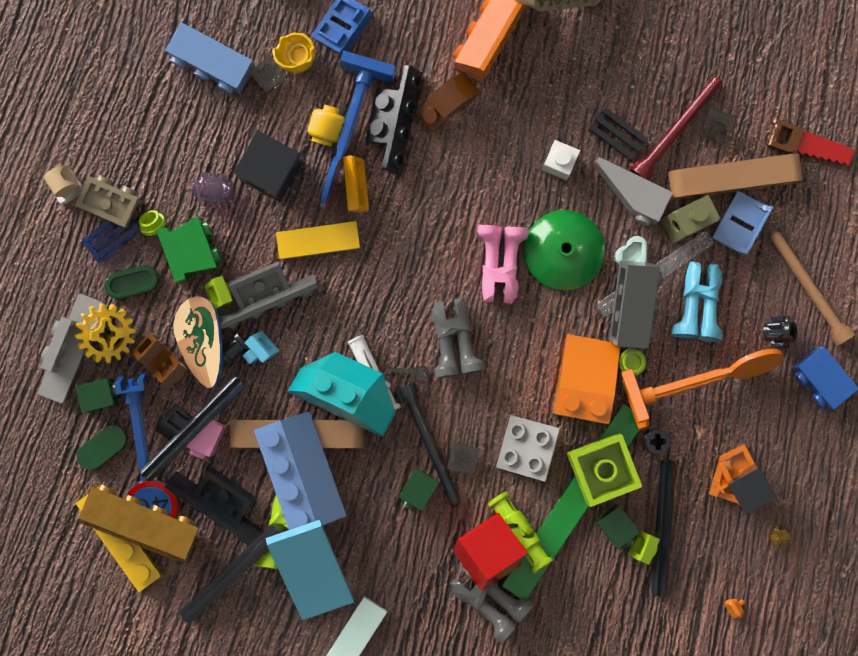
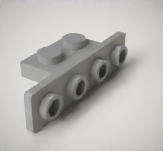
M79 294L69 318L61 316L60 321L57 320L51 330L52 341L49 346L44 348L40 358L42 361L40 368L47 371L39 388V395L59 403L65 402L86 348L79 349L77 347L78 343L82 340L74 337V334L80 332L75 323H83L84 320L80 314L83 313L88 316L90 314V306L99 310V304L103 302ZM96 319L92 321L89 328H92L97 322Z

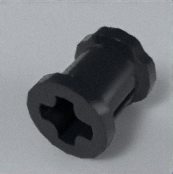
M234 331L232 333L233 336L222 345V359L229 366H232L234 360L245 350H250L245 344L244 338L237 331Z
M651 429L642 437V445L649 453L662 454L670 447V437L663 430ZM655 434L657 438L662 439V444H657V449L655 445H650V440L655 439Z

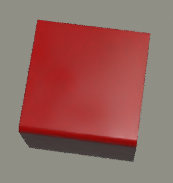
M499 513L457 539L453 549L454 554L481 592L522 565L520 559L528 554Z

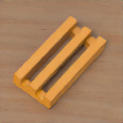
M352 155L343 157L348 211L368 212L369 205L364 160Z

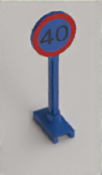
M343 51L340 60L341 69L357 74L356 88L337 144V155L332 161L325 181L320 203L321 208L327 209L332 200L341 169L342 158L349 148L367 88L371 87L373 79L393 84L396 66Z
M147 372L141 373L137 382H134V378H131L126 383L124 375L119 376L114 383L116 394H125L126 404H129L139 472L150 461L141 402L143 401L141 391H144L148 384ZM140 475L141 481L131 487L126 495L141 500V506L151 509L152 505L168 511L167 516L175 518L178 513L177 497L164 487V482L156 479L148 482Z

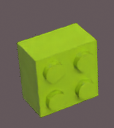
M617 433L567 452L582 495L589 507L642 487L622 434Z

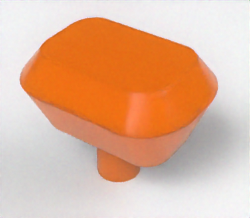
M735 598L726 600L725 607L731 617L741 619L744 613L742 608L745 604L744 600L741 599L739 602Z

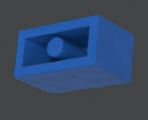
M824 346L816 347L792 367L796 372L794 375L795 379L801 386H807L813 393L811 396L813 401L821 409L834 410L858 390L857 385Z

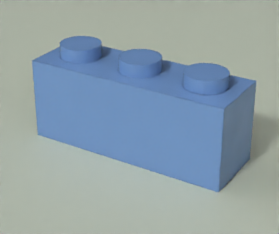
M182 22L165 50L171 57L170 62L182 69L185 66L195 70L193 74L204 81H208L210 78L218 82L217 87L229 94H232L233 91L241 94L256 67L250 58Z

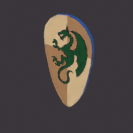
M195 296L187 299L179 307L173 324L174 335L192 374L205 387L215 388L219 382L222 368V338L219 316L214 304L210 300Z

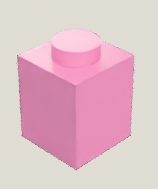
M212 420L186 446L191 449L189 453L201 459H205V456H214L227 426Z

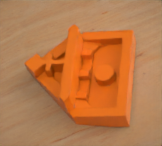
M745 444L719 457L709 495L739 504L727 482L741 475V471L755 464Z

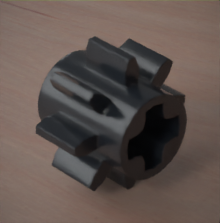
M771 316L772 322H766L763 329L765 341L771 342L772 348H790L789 342H795L798 335L796 323L790 321V316Z

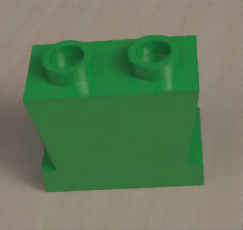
M197 216L172 231L169 228L157 231L176 283L181 285L189 282V276L221 270L218 263L222 262V258L217 246L212 248L209 237H212L213 234L207 221L203 222Z

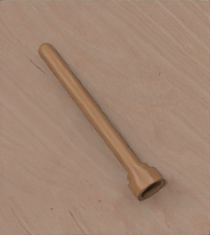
M773 231L770 234V239L831 327V338L836 346L852 338L855 333L850 325L846 326L844 322H840L778 231Z

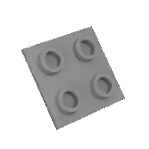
M510 415L496 467L546 482L560 428Z

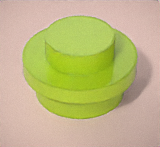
M155 210L147 211L139 219L140 230L146 236L157 235V231L164 228L166 219Z
M637 349L624 351L619 357V368L622 372L632 369L635 376L639 375L646 367L644 354Z

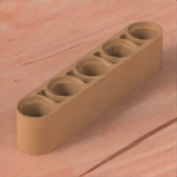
M799 154L699 166L668 172L670 189L673 192L671 195L672 200L803 182Z
M230 420V447L260 448L254 430L280 420ZM313 420L323 448H364V428L347 420Z

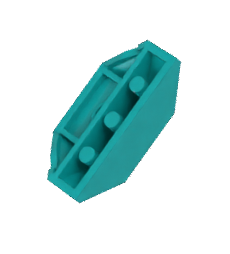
M337 352L300 368L288 389V393L382 437L396 414L383 373Z

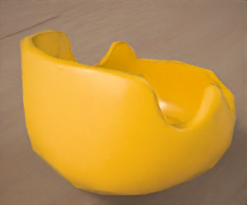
M293 32L285 37H280V41L277 47L273 48L272 53L275 62L283 70L298 74L306 71L312 65L316 56V48L313 41L305 34Z

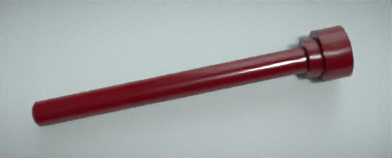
M715 76L709 81L645 159L636 161L629 169L630 172L646 180L651 178L654 164L722 84L720 78Z

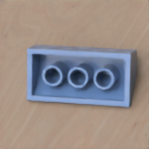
M310 411L254 430L289 530L320 520L322 525L347 516Z

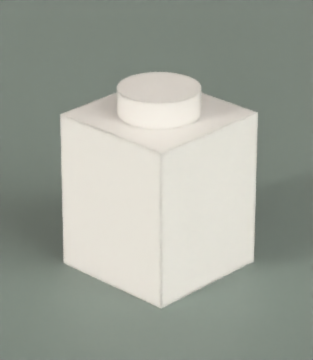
M554 140L542 171L567 180L580 150Z

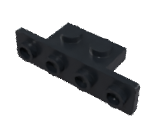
M411 65L404 66L399 90H376L365 141L371 144L387 145L382 169L396 176L401 175L402 167L405 164L406 148L411 137V125L417 109L416 103L419 89L422 86L423 73Z
M213 467L207 470L199 485L179 472H175L164 485L174 496L193 506L196 511L215 521L218 526L228 530L245 544L250 545L264 532L263 529L244 517L256 497Z

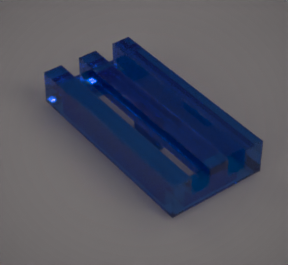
M133 217L128 227L131 225L132 228L99 254L97 253L99 249L127 228L118 226L92 246L90 244L92 241L115 224L107 220L82 239L81 242L95 260L100 263L141 231L140 226L137 225Z

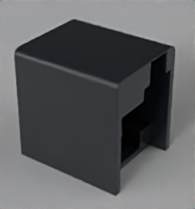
M257 130L233 173L239 176L238 179L281 202L304 159L299 152Z

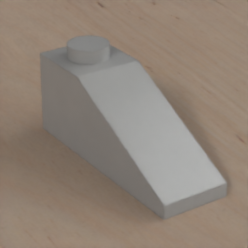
M598 157L594 168L629 213L636 216L635 220L646 226L657 224L673 192Z

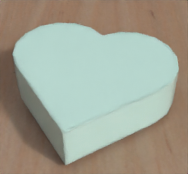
M640 236L630 238L626 246L620 247L615 252L616 263L619 265L620 260L647 263V242Z

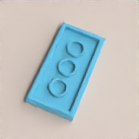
M320 520L266 538L267 546L302 620L354 603L353 595Z

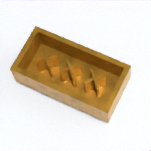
M99 485L98 489L91 487L78 517L80 524L181 563L186 560L198 527L193 526V520L180 515L177 519L167 516V510L152 505L151 509L141 506V500L126 495L125 499L115 496V490L104 485Z

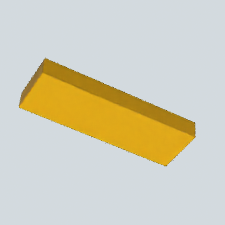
M356 221L276 232L280 260L360 249Z

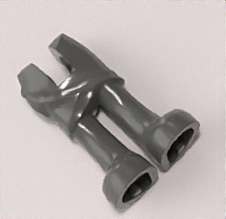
M463 298L454 299V314H456V318L446 320L447 314L443 301L435 302L434 307L431 309L432 321L437 328V338L440 342L441 363L434 370L436 379L459 375L452 343V336L456 334L462 375L486 370L484 361L476 358L470 340V333L472 331L469 324L468 310Z
M463 568V571H464L467 575H469V573L466 571V569ZM455 578L450 583L452 593L459 600L469 603L491 622L495 628L494 638L500 644L508 638L517 624L486 601L487 595L501 605L518 623L534 606V603L526 598L517 600L497 586L499 584L497 582L481 592L477 585L471 591L466 584Z

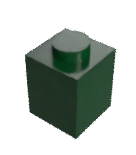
M105 378L75 386L81 413H90L120 405L118 398H121V394H116L113 378Z
M415 468L398 496L403 499L400 504L413 512L417 508L422 511L439 481L420 469Z
M617 504L595 520L617 549L621 547L626 549L637 540L635 536L640 533L623 509Z

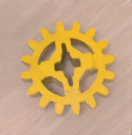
M100 303L99 310L90 306V314L88 316L83 313L80 314L84 321L83 323H75L80 332L74 334V337L82 340L78 343L77 347L79 349L86 348L84 355L87 358L94 354L93 360L99 363L103 357L106 363H110L111 356L120 360L121 351L130 352L126 345L127 343L135 342L129 335L135 333L136 329L128 327L133 320L130 317L123 318L126 314L125 310L121 309L116 313L117 306L111 304L107 310L105 304ZM110 316L115 317L121 326H114L111 323ZM96 319L97 322L92 328H89L92 321ZM104 327L110 330V334H106V339L99 336L100 333L104 332ZM121 338L120 342L114 347V343ZM89 341H97L100 350L94 349Z

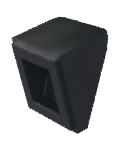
M175 404L159 422L157 432L170 441L193 416Z

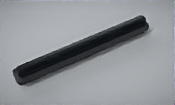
M236 375L233 376L140 470V475L146 481H152L245 387L243 380Z
M661 460L655 531V537L660 540L653 559L651 593L655 596L667 595L676 462L673 460Z
M271 524L180 610L179 614L182 620L191 623L269 550L266 538L282 533L281 528L278 525Z

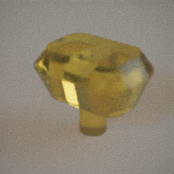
M778 525L773 527L775 533L771 535V544L777 546L791 539L792 534L788 530L780 531Z

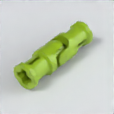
M507 491L488 503V506L493 508L496 514L499 513L528 552L525 557L532 566L531 571L533 574L553 562L552 557H548L539 544L541 540L533 531L520 510L517 511L509 499Z

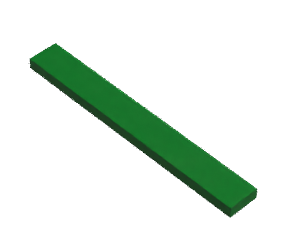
M622 404L599 440L619 433L623 435L628 447L638 432L632 410ZM576 476L573 477L536 533L541 540L539 544L547 556L552 557V559H554L588 508ZM524 556L520 559L522 565L511 572L502 584L504 588L520 599L528 598L548 568L546 566L533 574L531 571L532 566Z

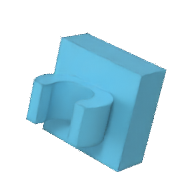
M260 331L245 341L250 350L243 357L249 364L254 361L256 362L258 359L263 363L273 358L279 352V349L263 331Z

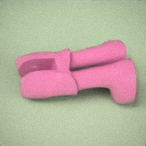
M478 225V236L485 241L486 263L483 265L482 271L484 302H493L495 282H504V303L512 304L514 299L517 298L519 289L518 281L516 280L519 244L528 238L529 228H504L503 267L498 268L502 227Z

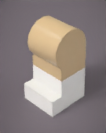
M67 166L55 167L43 176L61 205L78 197L82 191V184L74 171Z

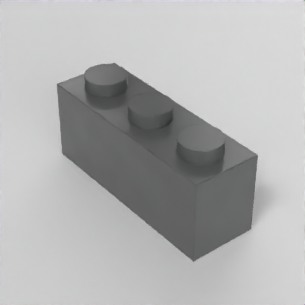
M620 260L609 341L616 346L649 349V342L654 336L653 314H656L658 309L657 287L661 285L662 281L660 267L652 263Z

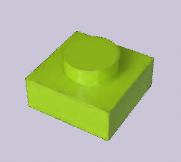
M223 276L212 279L204 286L216 310L224 308L232 302L231 289L228 283L224 281Z
M639 530L640 533L635 536L637 540L631 545L628 555L649 565L657 552V545L660 539Z

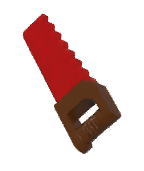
M772 119L771 124L773 127L766 144L767 147L785 154H795L798 152L800 155L806 154L808 157L813 155L815 159L821 157L823 161L829 159L831 163L836 161L839 165L842 163L847 167L850 165L854 153L852 148L806 132L804 128L780 119ZM783 129L790 131L787 143L784 145L779 143Z

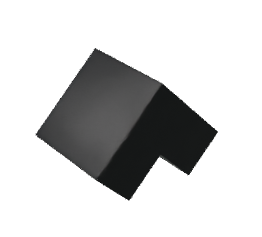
M757 463L741 471V475L727 482L746 515L777 498Z

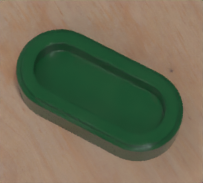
M141 265L110 274L104 286L106 293L110 297L122 300L154 291L159 285L160 278L154 268L148 265Z
M118 425L104 427L79 448L77 452L79 464L88 470L101 467L126 446L128 440L126 431Z

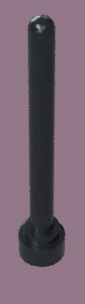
M413 382L395 390L399 400L408 405L450 504L454 507L458 506L460 498L417 401L419 390L416 383Z

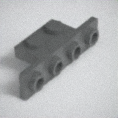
M279 261L229 282V287L238 307L218 315L221 329L234 328L244 319L249 317L251 319L257 318L265 310L274 306L275 308L283 307L295 297H305L312 294L319 287L315 275L312 274L289 284Z

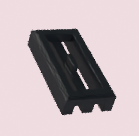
M606 107L588 129L631 162L648 141L647 137ZM604 117H607L609 120H611L613 123H615L617 126H619L621 129H623L625 132H627L629 135H631L633 138L639 141V143H635L633 140H631L629 137H627L625 134H623L621 131H619L617 128H615L613 125L607 122L604 119ZM598 125H602L634 149L632 153L597 128Z

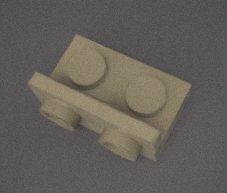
M98 175L97 179L88 176L75 206L127 228L137 205L141 206L143 202L140 198L136 197L138 192L126 186H123L121 190L112 186L113 181Z

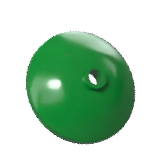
M570 210L554 211L542 216L529 230L528 238L524 244V258L532 276L542 285L558 291H571L588 284L600 271L605 257L604 240L596 224L585 215ZM563 244L570 245L571 251L569 253H564L561 250Z

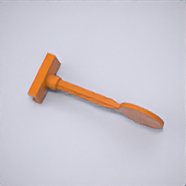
M779 349L761 350L739 359L729 368L713 370L656 388L648 387L640 390L633 370L630 369L621 372L623 377L622 385L638 431L649 428V414L646 405L656 403L658 399L722 381L730 376L736 379H746L761 375L781 364L784 356Z

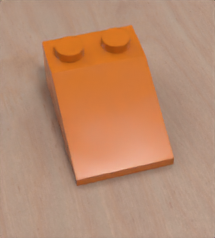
M567 334L552 414L609 424L615 396L620 347L608 341Z

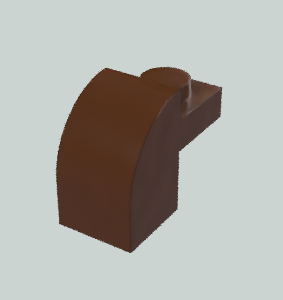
M463 72L452 77L427 97L428 100L416 113L431 132L434 133L454 114L464 110L481 92L467 74Z
M151 331L132 350L137 360L154 373L158 381L168 390L173 385L179 383L187 371V364Z

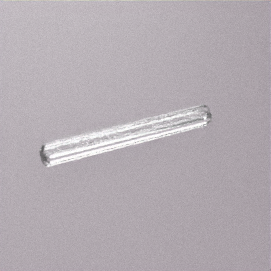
M703 232L656 263L655 265L660 267L662 279L714 244L712 237L707 232ZM615 292L596 305L598 311L604 317L613 312Z

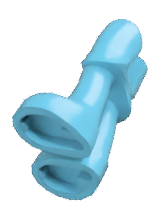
M690 262L686 272L683 297H686L684 315L680 322L673 325L671 336L678 338H696L698 336V339L702 341L721 342L723 334L717 325L716 305L719 300L718 292L722 284V271L718 264H710L707 270L706 285L699 284L701 264ZM699 298L704 299L702 324L698 332Z

